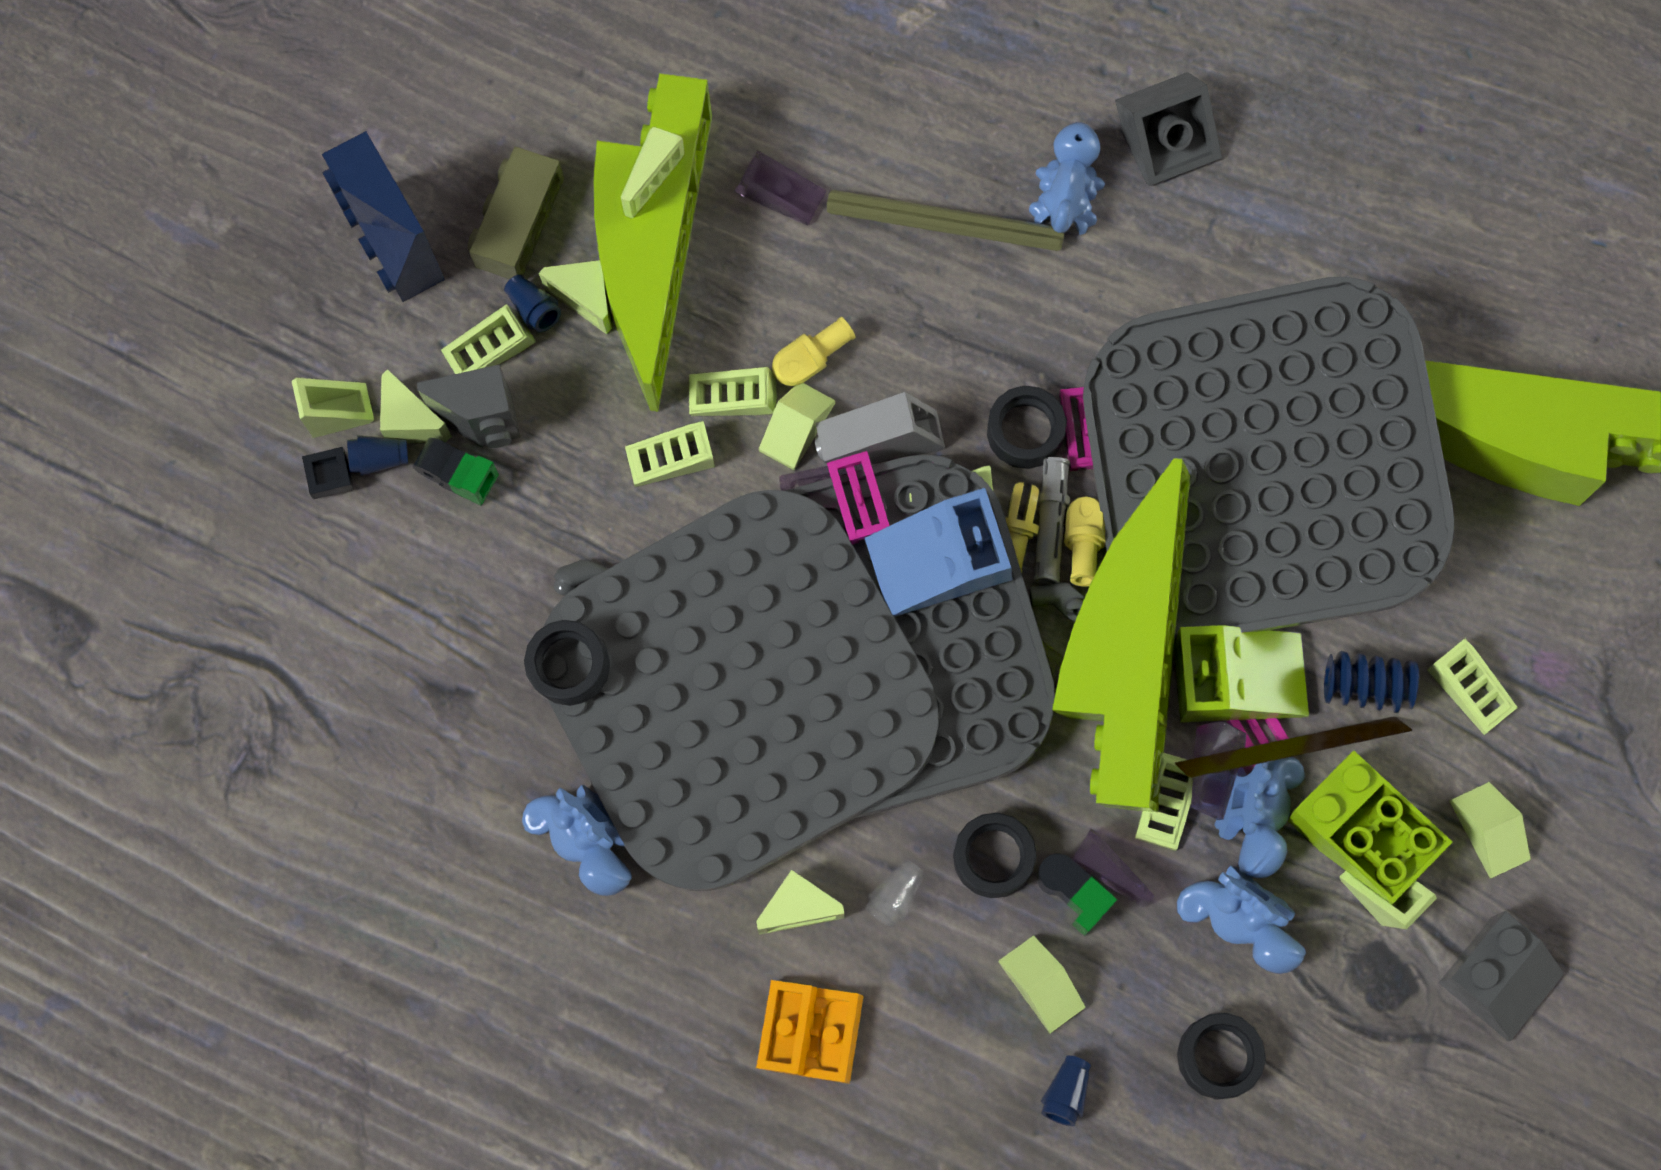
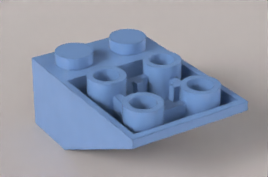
M985 488L944 500L865 537L883 599L894 617L1012 580L1011 565Z

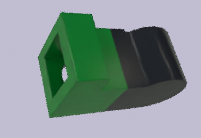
M432 437L428 438L413 464V468L424 477L480 506L484 503L499 476L492 461L481 456L474 457Z
M1056 853L1049 855L1043 860L1037 870L1036 878L1039 887L1049 895L1059 896L1061 900L1079 915L1072 925L1084 936L1117 901L1110 892L1065 854Z

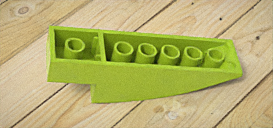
M659 73L657 88H650L647 111L652 114L650 125L643 124L640 146L597 140L594 167V219L599 259L617 331L649 409L658 412L712 121L708 80ZM656 127L679 135L683 138L684 155L634 218L625 216L621 195L650 128Z
M1425 360L1443 458L1458 467L1513 489L1577 506L1584 503L1606 482L1607 468L1629 465L1638 467V470L1644 473L1661 472V392Z
M1174 458L1112 541L1089 586L1075 620L1060 669L1052 710L1064 718L1104 722V725H1097L1095 731L1094 749L1095 751H1100L1101 755L1099 769H1092L1090 794L1096 795V803L1107 808L1159 812L1161 783L1158 794L1154 798L1155 786L1152 788V784H1157L1160 753H1164L1190 487V474L1183 459Z

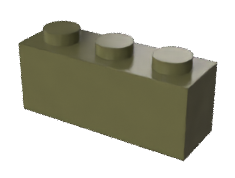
M514 146L510 158H505L502 161L498 171L499 183L495 193H489L483 206L484 218L480 228H475L469 237L467 248L475 268L508 279L515 275H524L564 180L560 161Z

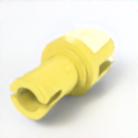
M840 317L836 322L826 327L814 337L803 333L775 355L772 362L774 377L781 384L787 386L804 383L827 367L826 362L829 355L850 340L856 338L853 330L846 320Z
M1024 482L1015 484L1007 518H1005L1021 573L1023 571L1022 566L1028 539H1033V536H1037L1039 532V526L1033 524L1039 489L1033 484L1029 491L1023 520L1017 519Z
M1088 496L1075 499L1068 506L1066 512L1064 543L1072 551L1070 582L1077 586H1090L1096 574L1097 552L1106 545L1103 512L1100 511L1099 501Z

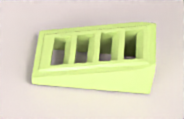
M656 127L650 128L621 195L625 216L634 218L684 155L682 137Z
M506 304L441 349L454 373L458 374L501 364L524 351L536 341L517 310ZM508 324L515 334L512 338H509L503 328ZM492 333H495L501 343L497 348L489 337ZM478 341H480L487 352V355L483 358L474 345ZM466 349L474 362L470 367L467 366L459 353Z
M768 367L689 375V414L691 416L773 414L776 408V378ZM755 384H759V399H756ZM705 385H711V403L705 404ZM722 385H727V402H722ZM739 385H744V400L739 401Z
M704 421L689 424L625 446L635 487L715 467ZM696 441L699 454L691 456L688 442ZM680 445L683 459L675 462L672 446ZM660 449L664 450L667 465L659 467L655 452ZM640 454H648L651 466L650 471L643 472Z
M1466 638L1427 669L1484 735L1518 708ZM1461 660L1465 667L1454 675L1450 667ZM1472 673L1477 680L1464 689L1460 682ZM1484 686L1489 693L1475 703L1470 696ZM1495 699L1500 706L1485 718L1480 710Z
M1160 753L1157 784H1152V788L1155 786L1153 798L1158 794L1160 783L1161 787L1183 793L1181 799L1159 793V805L1176 809L1178 813L1175 817L1161 812L1142 811L1135 839L1177 851L1198 777L1190 778L1187 776L1186 782L1163 776L1164 769L1186 775L1175 765V762L1187 759ZM1152 820L1173 826L1172 834L1149 828V821Z

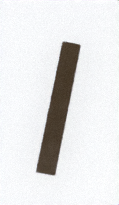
M1389 717L1175 762V765L1188 777L1194 778L1410 732L1412 729L1397 717Z

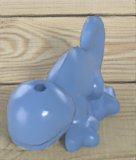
M1075 122L1064 127L1054 140V153L1057 159L1049 162L1047 167H1040L1036 170V176L1041 180L1039 188L1043 193L1039 196L1038 201L1031 203L1029 212L1035 217L1034 223L1043 224L1050 218L1053 230L1058 233H1065L1074 223L1079 234L1083 235L1088 227L1095 225L1097 222L1096 215L1091 212L1092 206L1089 201L1096 198L1097 191L1103 189L1105 183L1101 178L1097 177L1095 169L1090 166L1100 153L1098 136L1089 125Z
M1294 756L1256 764L1248 775L1242 767L1231 769L1229 775L1223 781V788L1226 790L1224 796L1226 802L1221 808V815L1216 820L1215 827L1219 830V836L1226 840L1232 839L1239 830L1243 829L1245 838L1241 846L1238 864L1240 871L1247 876L1254 878L1268 877L1276 873L1285 861L1287 843L1277 831L1287 823L1290 816L1291 801L1287 789L1296 788L1305 778L1304 767Z
M581 785L576 792L577 797L560 787L556 792V796L545 795L528 803L522 817L525 831L535 835H542L549 831L552 846L560 857L572 862H581L579 878L587 889L598 895L610 896L619 893L629 885V881L632 879L630 870L610 850L613 843L619 846L625 845L598 794L592 792L585 785Z
M1230 865L1226 873L1222 872L1218 880L1222 884L1213 881H1200L1180 892L1177 899V912L1182 920L1200 922L1210 916L1214 932L1223 940L1233 944H1253L1252 956L1256 964L1264 970L1275 974L1288 973L1300 966L1304 960L1305 948L1277 927L1286 926L1293 919L1295 912L1288 907V904L1283 899L1263 889L1252 877L1247 876L1236 867Z

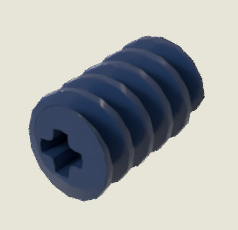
M1346 651L1338 652L1334 660L1332 654H1330L1324 675L1325 703L1330 704L1333 696L1338 692L1340 693L1343 706L1348 705L1352 695H1357L1360 708H1365L1369 698L1373 697L1378 711L1382 710L1387 699L1391 700L1394 713H1399L1404 702H1408L1409 708L1412 710L1418 692L1419 667L1417 662L1412 660L1407 661L1402 668L1400 660L1397 658L1389 659L1385 665L1383 658L1376 655L1367 663L1366 656L1362 653H1357L1351 662Z

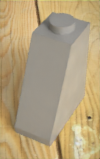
M906 392L815 423L818 437L815 439V446L819 457L825 463L865 451L868 452L871 464L945 449L937 410ZM862 463L855 465L854 467L862 466Z

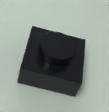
M343 447L302 456L309 494L313 500L354 490L347 454Z

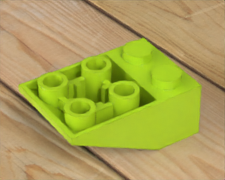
M1225 625L1180 627L1174 644L1180 722L1309 717L1301 633L1273 630L1241 633L1240 627Z
M1354 750L1293 811L1288 819V822L1317 850L1390 904H1393L1453 843Z

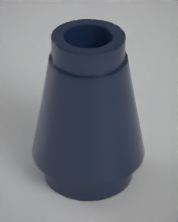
M515 275L506 283L504 291L529 329L545 332L558 322L561 316V309L558 307V300L528 279H525L522 275Z
M357 435V439L347 440L350 473L360 472L361 476L402 464H408L406 439L398 440Z
M1066 1056L1064 1063L1041 1099V1103L1044 1104L1041 1112L1043 1116L1056 1123L1072 1127L1075 1126L1077 1118L1083 1117L1091 1068L1090 1063L1075 1056Z

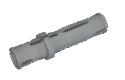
M1048 457V459L1045 458L1043 460V481L1041 493H1039L1037 505L1040 506L1033 575V581L1040 584L1060 583L1065 509L1070 505V497L1067 495L1070 461L1061 457Z

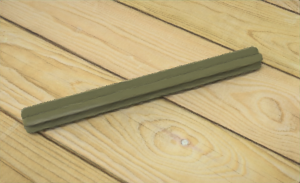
M831 190L827 200V212L835 215L1054 251L1061 250L1063 245L1064 233L1054 231L1051 225L838 190Z

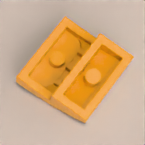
M771 980L756 1068L850 1084L864 996L858 993L817 988L812 985Z

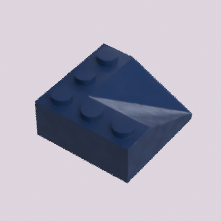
M367 131L322 153L329 168L323 171L322 174L351 228L359 225L365 236L358 240L369 260L377 257L383 268L376 272L387 292L390 293L396 290L401 301L404 302L444 281L443 273L422 227Z

